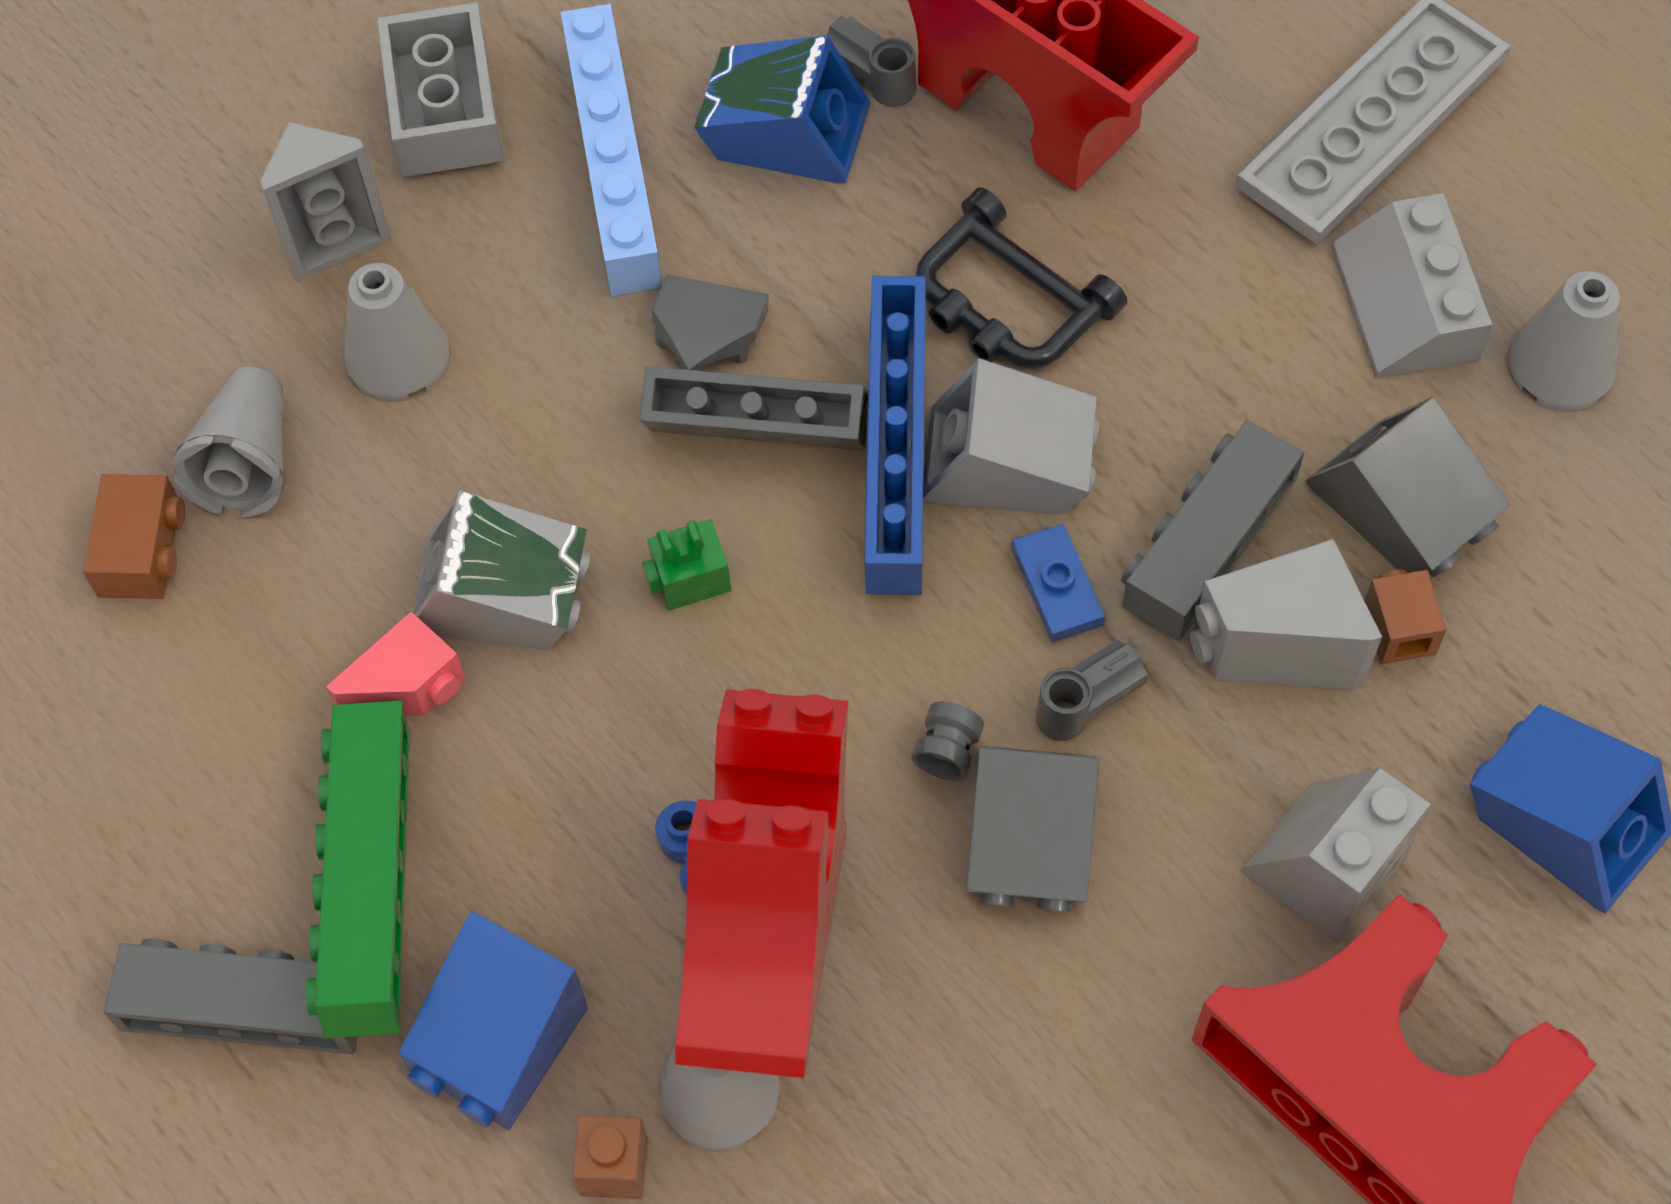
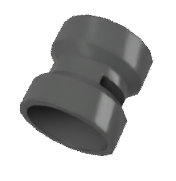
M945 701L934 702L930 705L925 718L926 736L917 740L911 759L916 766L933 776L948 780H961L966 776L971 763V756L968 750L970 746L979 741L984 728V721L974 711L962 705Z

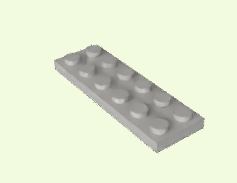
M1420 0L1238 174L1236 188L1318 245L1507 58L1511 45L1443 0Z

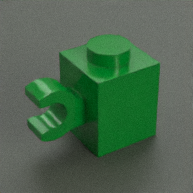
M712 519L699 523L692 520L687 522L686 527L666 532L663 529L658 531L656 536L647 538L651 560L642 562L646 581L651 594L662 592L668 611L731 591L728 563Z

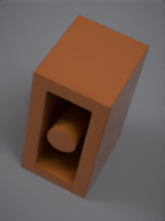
M101 474L83 569L84 575L98 597L164 599L167 579L174 578L177 567V554L173 546L175 531L181 530L185 521L184 500L182 497L177 496L166 475Z

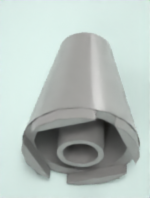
M372 263L361 267L352 275L348 284L343 360L347 373L361 392L378 400L399 402L411 399L410 393L424 387L426 391L434 387L446 372L451 353L445 329L397 269L384 263Z
M1583 271L1574 274L1518 331L1512 341L1508 367L1513 382L1521 391L1524 387L1536 396V403L1545 408L1567 412L1589 408L1610 390L1616 380L1619 366L1620 293L1616 284L1609 277L1594 271Z
M253 366L241 367L233 371L175 452L172 461V468L174 467L176 473L174 483L177 489L189 501L209 512L221 515L224 507L242 509L240 517H253L268 512L279 501L283 489V388L278 378L268 370Z
M675 1046L662 1067L658 1082L660 1108L669 1125L690 1145L711 1151L736 1149L748 1143L749 1139L763 1128L765 1129L772 1121L780 1098L778 1075L675 1065Z

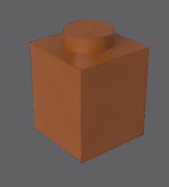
M1396 569L1385 572L1376 579H1372L1365 603L1382 636L1377 649L1381 664L1436 655L1445 635L1446 627L1428 570L1409 573L1404 569Z
M579 1115L573 1179L581 1196L643 1199L648 1138L641 1118Z

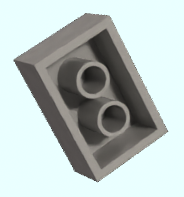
M478 2L377 18L391 136L402 177L503 162L504 158L487 43Z

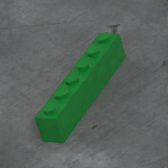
M402 700L332 705L331 728L322 729L321 733L322 757L324 763H329L328 775L320 776L318 781L319 804L321 811H326V823L317 824L315 830L316 853L318 859L323 860V873L314 874L312 880L313 903L315 910H320V925H311L309 931L310 956L312 962H317V977L307 979L306 1004L309 1015H318L325 1039L400 1033L410 732Z

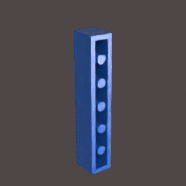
M872 276L865 510L866 594L922 595L926 276Z

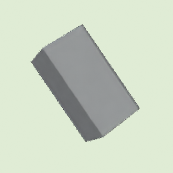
M288 122L260 180V185L292 273L298 282L392 240L365 147L361 140Z

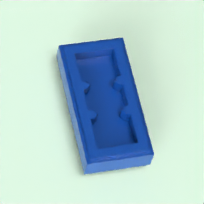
M1064 523L1012 540L1011 550L1051 643L1104 626L1105 615Z

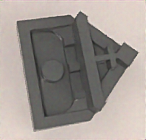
M667 275L652 309V322L656 325L655 343L659 347L669 348L680 360V369L703 371V367L707 364L723 359L739 363L747 361L748 343L755 341L768 312L769 294Z

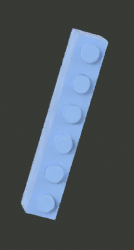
M611 4L562 11V23L611 296L659 289L662 286L657 247Z

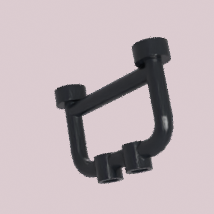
M982 187L976 188L962 202L961 207L964 215L923 255L916 269V276H926L925 298L934 305L928 313L933 323L940 330L950 334L961 325L974 335L968 343L978 358L993 362L1001 355L1009 362L1024 368L1036 369L1052 364L1099 317L1108 321L1112 320L1128 303L1122 288L1108 276L1103 274L1096 275L1080 291L995 228L1006 218V210L1001 201L992 192ZM970 238H973L1073 311L1074 314L1045 343L1037 347H1027L1015 340L1011 331L1001 321L995 318L988 320L976 311L963 293L953 288L948 290L941 285L936 278L939 268Z

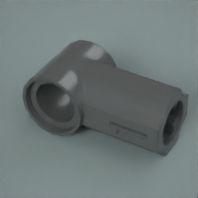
M840 16L830 25L827 35L851 72L871 85L873 97L879 103L896 107L912 100L917 88L914 49L907 41L900 38L884 39L851 17L845 19Z
M1116 640L1073 668H1060L1050 672L1042 682L1037 704L1036 723L1040 730L1048 737L1056 740H1070L1077 737L1084 730L1088 720L1146 684L1148 674L1143 667L1141 657L1129 643L1124 644ZM1065 700L1072 703L1075 707L1063 709L1057 707L1052 702Z

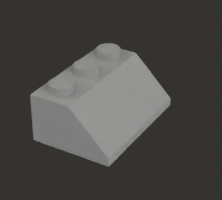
M1444 193L1392 202L1333 241L1331 248L1376 379L1480 360L1492 327V322Z

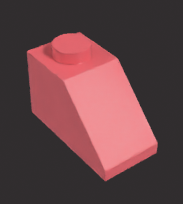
M410 612L329 683L326 689L334 705L402 700L405 715L416 716L425 715L436 704L442 705L449 701L457 693L461 682L466 677L458 654L415 614Z

